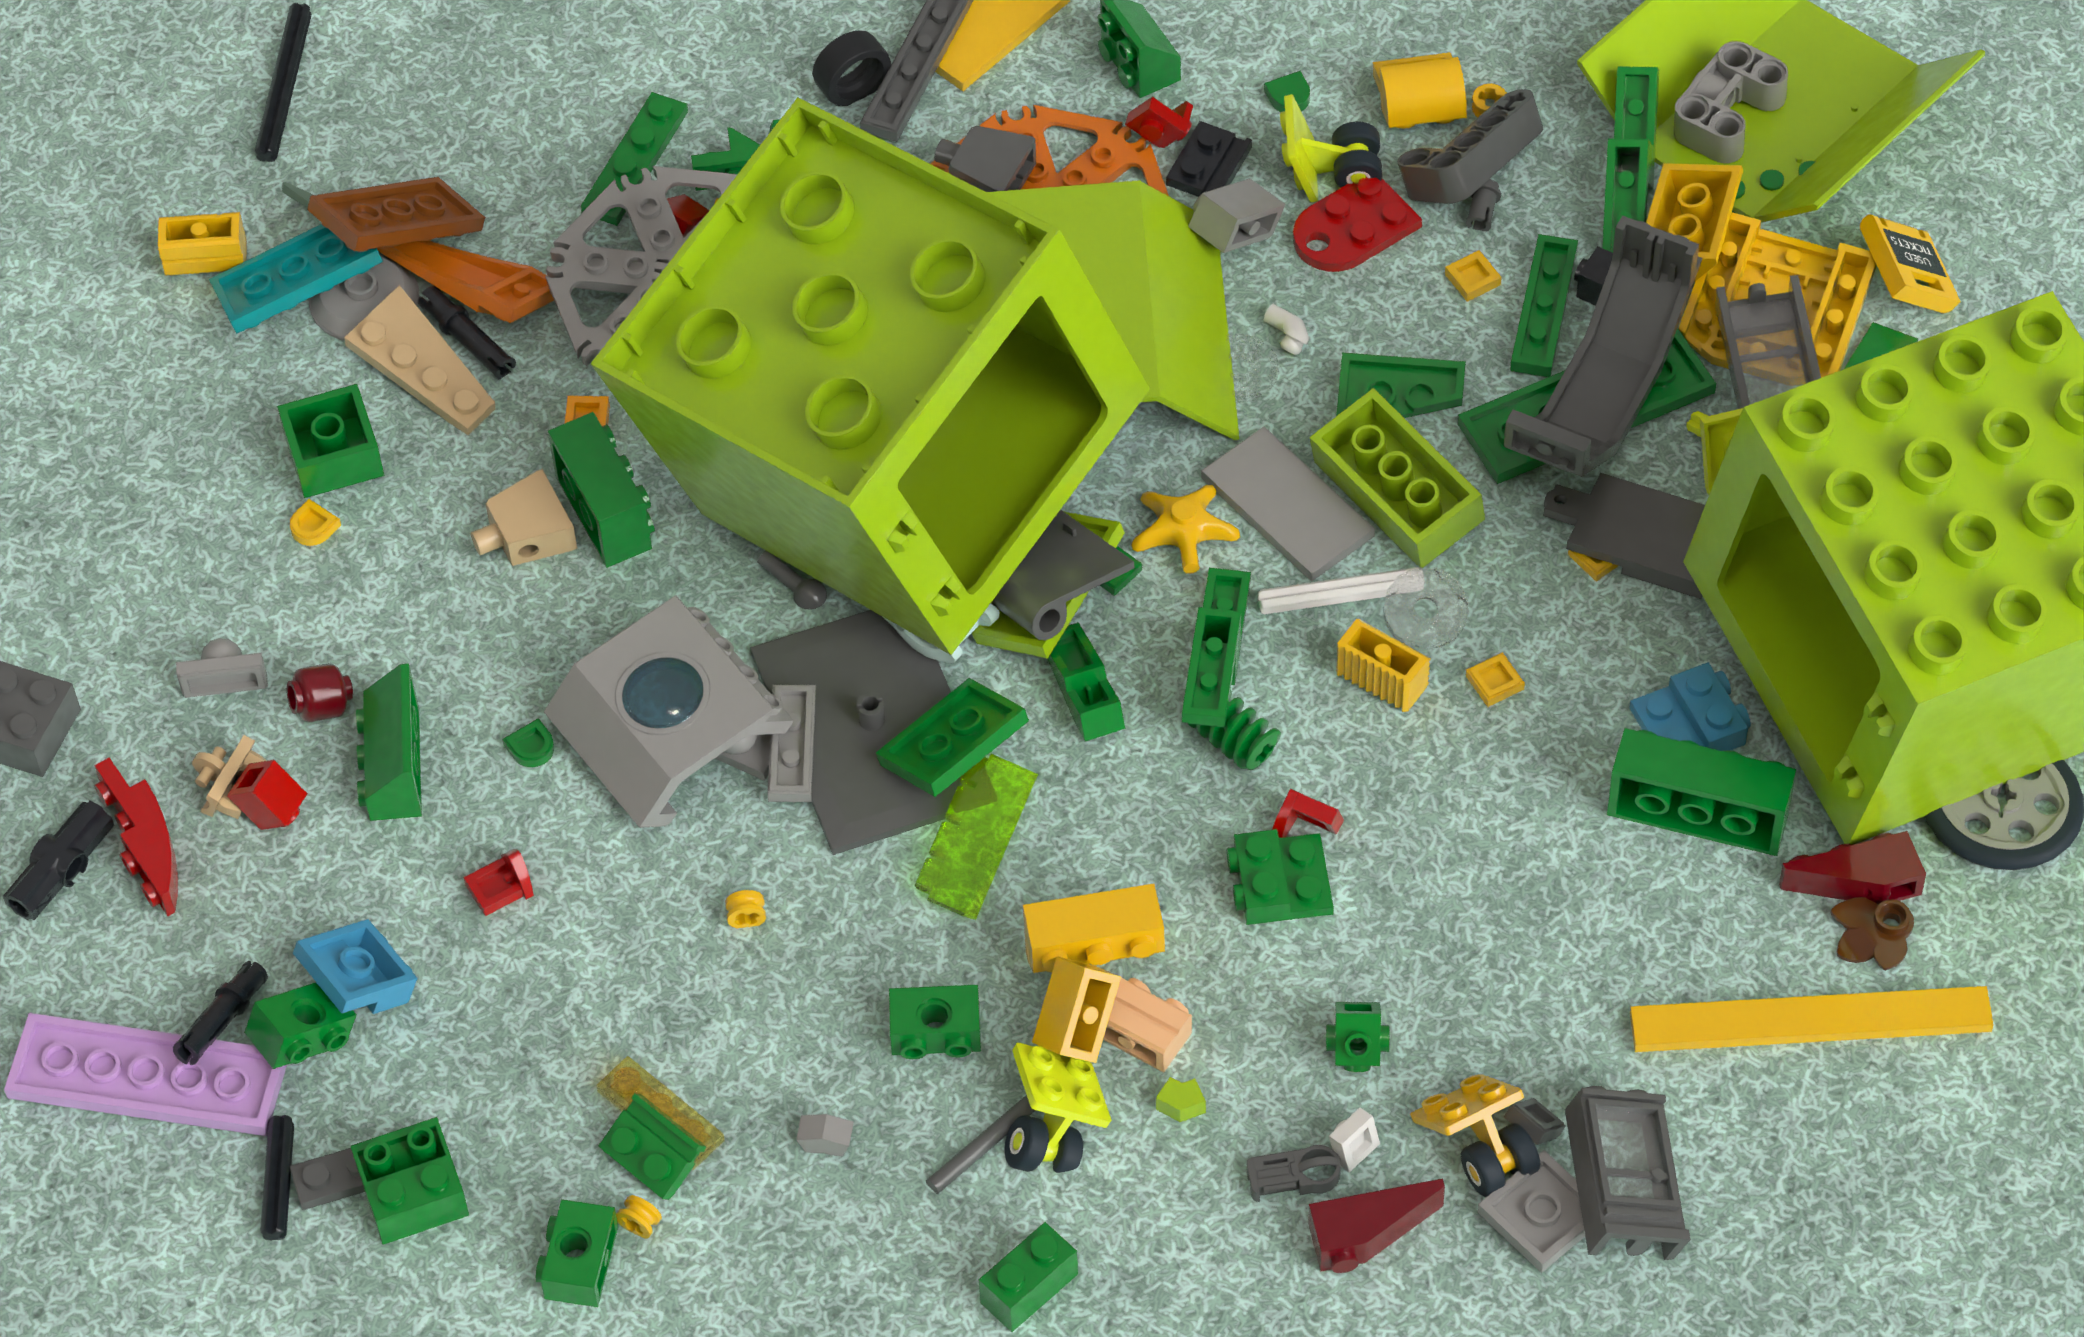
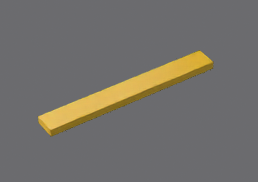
M1987 986L1631 1006L1630 1008L1635 1052L1992 1032L1994 1025Z

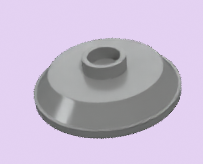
M380 254L382 263L372 267L363 274H357L335 285L329 291L321 292L309 298L311 315L324 332L345 341L344 337L399 285L415 305L418 306L419 288L415 276L410 270L387 256Z

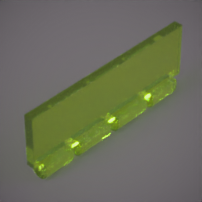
M990 754L989 758L984 757L962 775L960 782L964 786L956 788L944 816L949 822L944 821L941 823L929 850V854L933 858L928 857L925 859L915 882V887L918 890L929 894L927 901L961 916L976 920L1036 781L1037 773Z

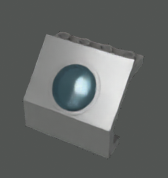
M677 595L574 663L544 710L547 717L639 828L661 827L670 824L677 812L668 801L679 784L741 739L750 735L786 734L794 722L783 709L780 699L764 687L758 680V674L755 670L746 665L734 652L731 642L722 637L709 623V617L697 607L687 608Z

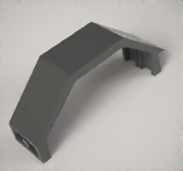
M1625 216L1621 217L1615 228L1611 265L1582 342L1540 414L1532 417L1512 410L1506 421L1504 447L1580 477H1583L1617 454L1662 372L1702 258L1698 257L1699 244L1683 236L1673 235L1652 227L1646 222L1636 221Z

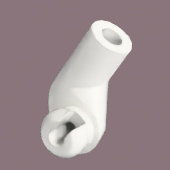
M1272 304L1267 309L1264 315V322L1286 334L1280 342L1281 348L1294 355L1300 354L1303 345H1307L1309 341L1304 322L1296 315L1275 304Z

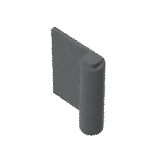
M1060 509L991 604L1040 640L1051 639L1061 631L1066 622L1067 601L1134 569V561Z

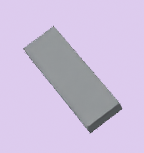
M773 685L772 694L780 699L783 709L794 722L786 734H770L768 802H812L816 685Z

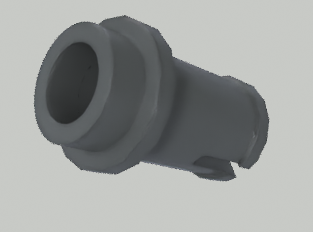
M1489 179L1471 195L1472 201L1465 223L1468 228L1472 227L1474 221V230L1487 232L1491 229L1495 203L1500 201L1502 194L1498 183L1494 180Z

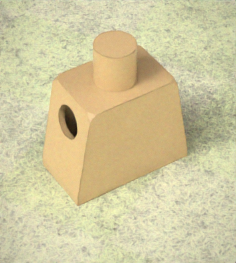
M543 469L532 473L488 499L485 504L490 525L470 533L473 544L480 556L502 547L512 566L578 549L574 526Z

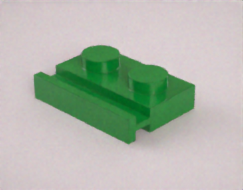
M634 1093L631 1098L633 1101L627 1110L621 1112L598 1147L659 1197L669 1200L694 1167V1161L699 1153L704 1152L707 1147L646 1097Z

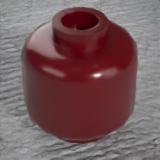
M332 663L300 668L294 673L293 679L287 682L286 691L289 707L293 714H299L306 722L340 717L345 712L347 701L353 699V687L350 677L348 675L343 676L339 668Z

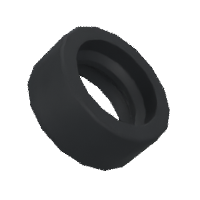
M855 30L831 41L820 52L814 62L812 76L816 85L830 102L836 106H849L878 90L891 67V60L889 54L872 34L867 31ZM862 60L852 72L841 77L850 66Z

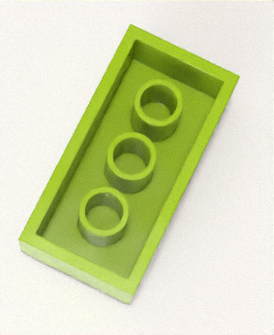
M1374 388L1309 437L1314 463L1421 569L1485 520L1482 494Z

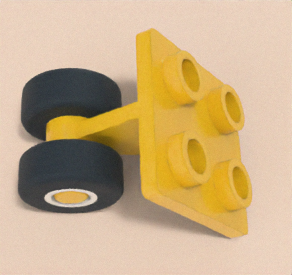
M1478 1074L1464 1079L1460 1083L1461 1088L1447 1095L1441 1093L1426 1098L1422 1101L1421 1108L1410 1113L1414 1123L1446 1136H1450L1468 1126L1472 1128L1480 1141L1462 1149L1461 1163L1471 1185L1484 1197L1505 1186V1173L1508 1171L1512 1175L1517 1171L1523 1175L1528 1173L1532 1175L1540 1169V1157L1537 1148L1527 1131L1519 1124L1512 1123L1497 1132L1491 1116L1522 1100L1524 1095L1521 1088L1485 1076L1484 1074Z

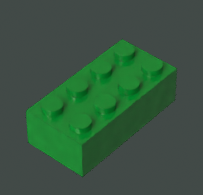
M1624 728L1612 769L1607 815L1778 856L1789 816L1797 769L1787 767L1777 761H1762L1745 757L1735 751H1720L1703 747L1689 740L1678 741L1657 736L1655 733L1647 730L1636 731Z

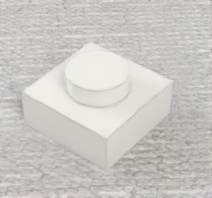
M1362 1108L1357 1109L1348 1119L1341 1121L1334 1129V1132L1329 1135L1332 1150L1338 1154L1341 1160V1167L1347 1172H1351L1380 1145L1374 1118Z

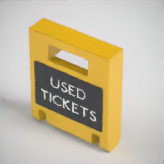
M1872 214L1866 215L1861 220L1860 230L1893 299L1940 313L1951 312L1961 302L1928 232L1920 229L1917 230L1914 227L1885 218H1879ZM1915 279L1927 282L1929 287L1917 284Z

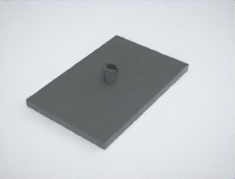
M868 610L750 647L763 684L771 694L773 685H816L812 805L833 855L997 803L996 795L981 761L936 797L880 766L876 752L951 693L938 660L925 657L913 649L881 615Z

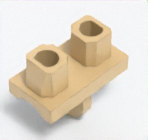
M243 735L226 764L222 760L227 752L221 747H215L211 754L206 752H198L192 761L194 769L199 773L195 783L202 788H206L210 780L215 781L207 794V801L201 809V813L213 817L216 810L225 815L239 819L242 811L227 795L234 786L232 784L236 777L241 776L248 764L267 761L258 753L252 751L255 740Z

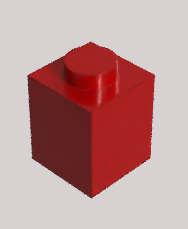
M273 759L248 764L227 797L259 829L264 830L290 825L299 815V806L308 793Z

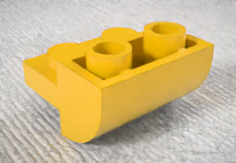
M1450 52L1373 62V77L1381 95V110L1388 128L1407 129L1416 124L1431 122L1446 124L1455 119L1467 118L1466 93L1460 61L1458 57L1453 58Z

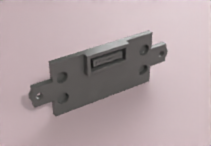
M1601 472L1590 494L1558 484L1555 485L1553 490L1547 492L1544 500L1543 516L1575 526L1567 541L1566 549L1622 566L1621 574L1702 599L1703 596L1683 561L1704 510V504Z

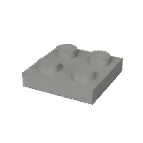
M1545 1150L1539 1153L1540 1169L1538 1172L1529 1175V1173L1523 1175L1517 1171L1506 1181L1504 1187L1492 1192L1478 1204L1477 1212L1541 1273L1585 1237L1576 1179Z

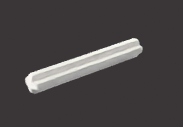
M1419 567L1262 589L1258 591L1257 600L1262 614L1421 592L1424 589V576Z

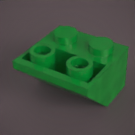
M1100 0L1101 14H1098L1097 19L1101 29V40L1098 41V47L1106 62L1113 61L1116 65L1118 76L1123 86L1127 89L1132 87L1137 96L1142 98L1181 81V56L1144 6L1130 0Z
M437 1117L350 1146L382 1245L469 1216L464 1191Z

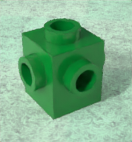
M1335 1002V1024H1326V1051H1335V1066H1344V1069L1350 1072H1366L1371 1069V1066H1380L1381 1052H1389L1390 1040L1389 1025H1381L1380 1002Z

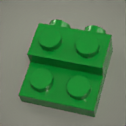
M1277 829L1234 834V847L1226 848L1229 873H1238L1239 884L1233 885L1234 904L1236 911L1244 910L1246 925L1334 914L1320 833L1279 838Z

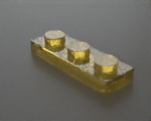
M629 1056L624 1058L596 1085L598 1093L620 1111L627 1110L633 1101L631 1098L634 1093L643 1095L703 1143L707 1148L704 1152L699 1153L694 1161L695 1165L692 1170L699 1166L725 1141L724 1134Z

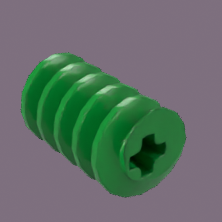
M1240 697L1229 701L1225 727L1187 723L1191 728H1197V732L1203 738H1209V742L1215 748H1221L1222 753L1227 758L1234 759V763L1240 769L1254 770L1267 760L1281 736V732L1277 728H1272L1266 732L1269 722L1264 717L1254 722L1256 711L1252 707L1242 711L1244 701Z

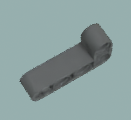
M1519 89L1505 94L1443 149L1416 148L1402 154L1398 158L1397 163L1408 197L1414 201L1443 204L1457 203L1470 197L1543 131L1542 121L1533 92L1527 89Z

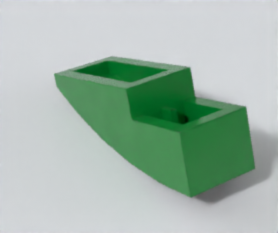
M1079 622L1068 625L1047 660L1083 739L1086 742L1126 729L1121 702L1107 680L1102 660Z

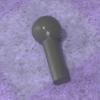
M766 550L758 558L757 563L794 592L793 598L799 607L812 610L822 606L826 601L827 591L820 581L816 579L804 580L778 557Z

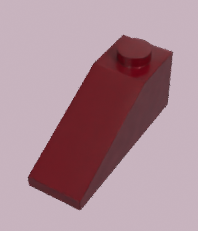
M1443 1178L1309 1204L1308 1225L1320 1272L1332 1269L1335 1273H1346L1354 1270L1359 1264L1369 1261L1444 1206L1445 1193Z

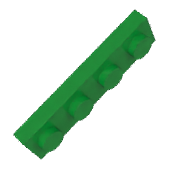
M651 92L581 204V213L614 180H616L619 190L623 192L621 176L627 175L629 182L634 185L643 182L641 169L647 168L651 173L653 170L652 166L656 165L687 115V103ZM614 207L600 220L618 226L626 210L621 207Z
M1538 234L1512 353L1510 371L1544 377L1551 376L1578 250V240Z

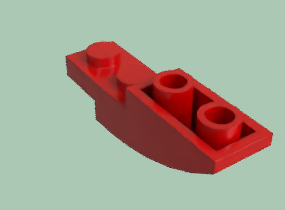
M109 757L94 765L99 782L94 787L105 807L113 804L119 812L114 817L123 832L120 834L125 849L124 852L119 854L120 858L132 877L139 873L144 883L140 884V887L152 907L160 904L166 915L170 916L176 911L178 871L175 852L164 815L146 779L129 787Z

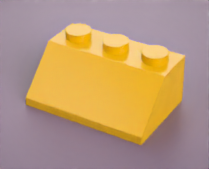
M1663 163L1646 223L1673 235L1683 236L1699 244L1698 257H1701L1702 261L1694 282L1717 265L1743 174L1742 165Z
M1154 883L1023 905L1026 955L1033 973L1044 971L1052 973L1056 957L1091 965H1103L1111 960L1129 957L1146 958L1154 953L1165 952L1164 924Z

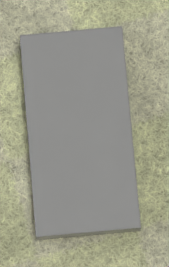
M1265 427L1259 429L1201 470V479L1208 485H1213L1217 494L1311 582L1375 537V528Z

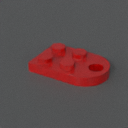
M1366 177L1360 179L1358 183L1346 184L1306 208L1295 221L1293 244L1298 256L1308 265L1328 272L1345 271L1360 265L1422 228V218L1383 178L1380 181L1377 178ZM1313 240H1321L1326 242L1328 247L1322 251H1314L1308 248L1307 244Z

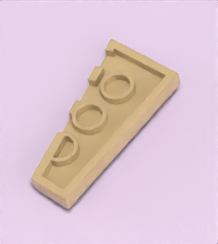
M400 285L344 337L347 348L467 435L495 410V401Z

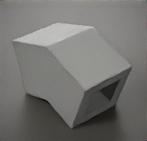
M828 1114L801 1115L796 1140L805 1152L825 1153L843 1157L850 1144L854 1122Z

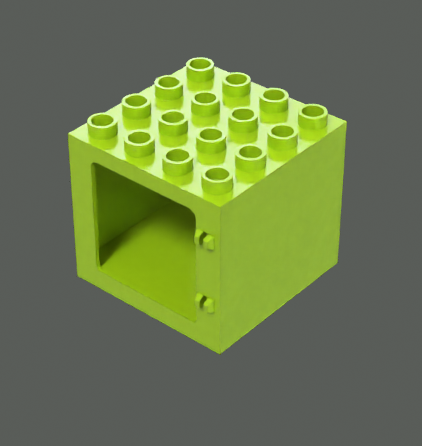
M799 97L796 98L591 362L594 370L702 515L950 655L954 653L1150 390L1060 229Z
M2053 291L1743 407L1683 563L1844 844H1857L1924 817L1943 806L1954 804L1981 793L1987 788L2002 782L2006 784L2007 780L2026 776L2048 764L2065 760L2084 752V341Z

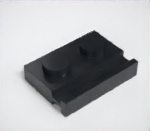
M1199 121L1166 176V185L1199 197L1204 192L1231 184L1252 149V139L1246 138V140L1236 138V133Z

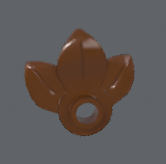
M1858 897L1845 900L1831 909V915L1847 929L1843 933L1837 947V956L1847 962L1860 963L1874 958L1879 967L1885 971L1896 967L1903 961L1908 951L1906 938L1910 936L1914 926L1913 914L1903 902L1891 899L1877 904L1867 898ZM1887 919L1896 920L1899 923V925L1889 926L1885 924L1884 921Z

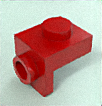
M1152 96L1128 113L1125 125L1156 147L1165 148L1174 141H1181L1188 134L1192 125L1190 117L1193 105L1185 101L1171 110Z

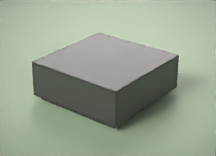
M1535 1098L1512 1104L1504 1115V1118L1511 1124L1516 1123L1522 1126L1536 1145L1558 1138L1566 1127L1563 1121Z

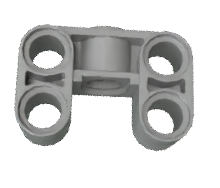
M1739 41L1725 43L1707 66L1695 76L1691 85L1677 100L1674 116V136L1676 140L1682 145L1720 163H1732L1740 159L1744 153L1745 120L1742 115L1730 109V107L1735 102L1739 103L1741 100L1764 111H1773L1782 107L1787 96L1788 68L1785 63L1746 43Z

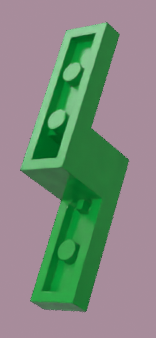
M1617 67L1614 139L1608 138L1602 244L1603 249L1612 253L1615 228L1622 216L1646 222L1648 189H1653L1659 88L1658 67Z
M1209 567L1203 607H1198L1182 708V723L1225 727L1231 685H1235L1251 572Z

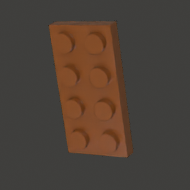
M439 177L310 196L307 208L311 214L321 221L324 227L330 229L348 248L359 252L372 248L395 247L404 243L431 241L435 238L462 236L466 233L482 231L486 218Z

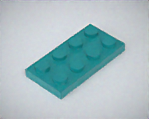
M320 224L210 278L209 281L236 334L246 329L256 327L262 321L284 310L294 308L299 303L321 292L331 290L335 285L357 274L369 271L372 267L383 261L377 248L368 249L364 252L353 251L330 229Z

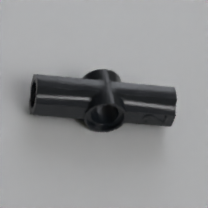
M90 800L89 802H82L55 835L46 834L38 840L31 852L29 866L3 895L5 904L15 914L24 919L35 920L63 886L72 887L75 884L72 880L79 872L84 873L86 871L88 856L114 827L112 817L100 805Z

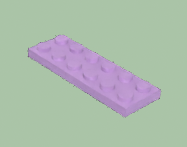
M29 1013L4 1091L8 1099L267 1136L268 1121L273 1115L287 1065L273 1069L254 1045L215 1040L195 1065H190V1062L184 1064L177 1059L173 1052L174 1044L183 1035Z

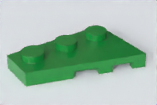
M1342 352L1336 416L1373 388L1404 418L1462 406L1466 361Z

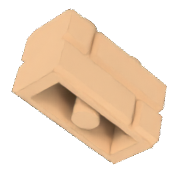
M1121 977L1103 1040L1164 1073L1192 1033V1015L1189 1014L1187 1008L1181 1002L1172 998H1168L1165 1001L1151 994L1148 986L1136 978H1129L1127 981Z

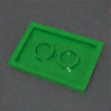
M968 678L876 752V756L880 766L936 797L1029 722L1025 708Z

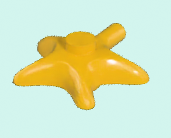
M1205 485L1197 491L1181 497L1147 491L1142 493L1140 500L1156 514L1158 519L1133 539L1131 547L1132 550L1140 552L1162 545L1176 546L1180 550L1183 571L1191 574L1197 572L1200 568L1196 548L1198 543L1206 540L1237 541L1240 538V532L1232 524L1216 518L1206 511L1208 504L1217 492L1213 485Z

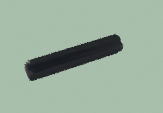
M274 1115L268 1121L260 1231L263 1234V1238L270 1241L283 1240L287 1235L291 1181L290 1166L292 1165L294 1123L292 1118L287 1115Z

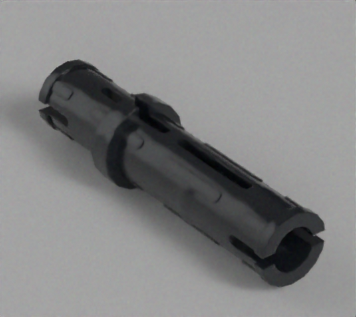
M430 286L422 292L429 301L427 302L423 297H419L418 305L425 309L439 323V329L444 334L452 335L493 373L496 379L500 380L511 372L505 364L515 368L516 360L509 356L469 318V313L463 306L455 305L436 286Z
M247 961L232 980L221 984L215 992L213 1002L174 1044L173 1052L179 1061L184 1064L190 1062V1065H195L232 1019L237 1015L243 1014L250 1005L249 1000L268 979V974L262 965L257 962L251 964V961Z

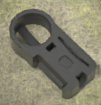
M1313 1145L1305 1149L1256 1156L1247 1160V1178L1250 1181L1252 1199L1256 1202H1260L1261 1195L1299 1189L1300 1195L1310 1193L1323 1194L1336 1187L1341 1176V1160L1338 1154L1324 1145ZM1331 1165L1335 1168L1334 1174L1322 1181L1312 1180L1303 1174V1171L1317 1166Z

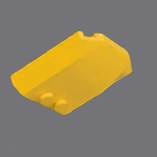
M1732 212L1717 265L1695 281L1678 327L1684 338L1710 364L1729 369L1720 325L1715 311L1716 288L1725 287L1727 301L1748 299V288L1756 283L1765 285L1766 296L1786 293L1789 291L1790 276L1798 275L1821 378L1840 371L1877 267L1870 250L1841 242L1837 250L1760 229L1761 220ZM1794 330L1736 339L1739 356L1782 350L1786 346L1797 347ZM1799 354L1794 355L1790 360L1779 357L1741 363L1744 374L1790 387L1806 384Z

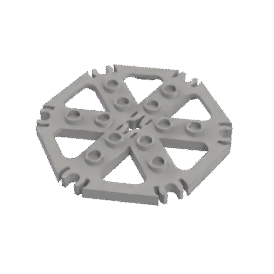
M652 166L657 180H652L650 171L647 168L641 169L643 182L637 185L631 184L627 175L621 176L623 192L619 190L616 180H614L553 242L554 248H551L550 251L552 261L562 262L563 264L559 267L547 266V284L577 358L579 359L581 356L584 365H589L699 225L698 223L683 238L666 198L667 191L674 186L715 189L722 195L737 174ZM621 207L627 211L643 251L589 246L584 242V236L610 209ZM574 288L627 293L630 295L601 325L588 327L580 319L571 297V292Z

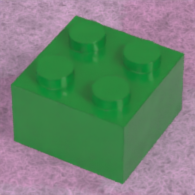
M358 384L277 406L285 440L304 498L385 476L379 448Z

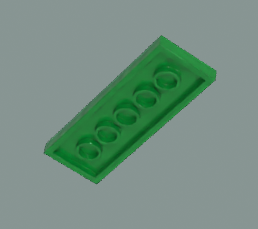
M1678 328L1662 372L1631 428L1715 394L1717 383ZM1565 370L1458 414L1457 425L1496 484L1547 464L1504 447L1505 426L1512 410L1532 417L1540 414Z

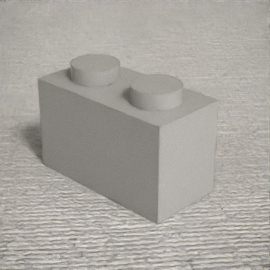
M1246 179L1202 193L1194 203V214L1188 227L1221 252L1226 253L1270 238L1275 231L1286 204L1252 179Z

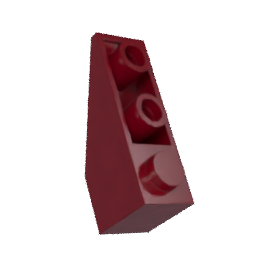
M1908 831L1896 834L1882 833L1870 841L1854 845L1841 844L1828 852L1813 856L1799 855L1782 865L1779 886L1781 890L1841 900L1864 897L1880 904L1885 900L1901 901L1922 895L1926 872Z

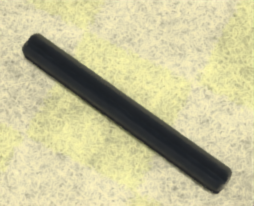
M293 3L289 8L255 146L256 158L259 161L274 162L278 156L312 15L310 7L305 3Z

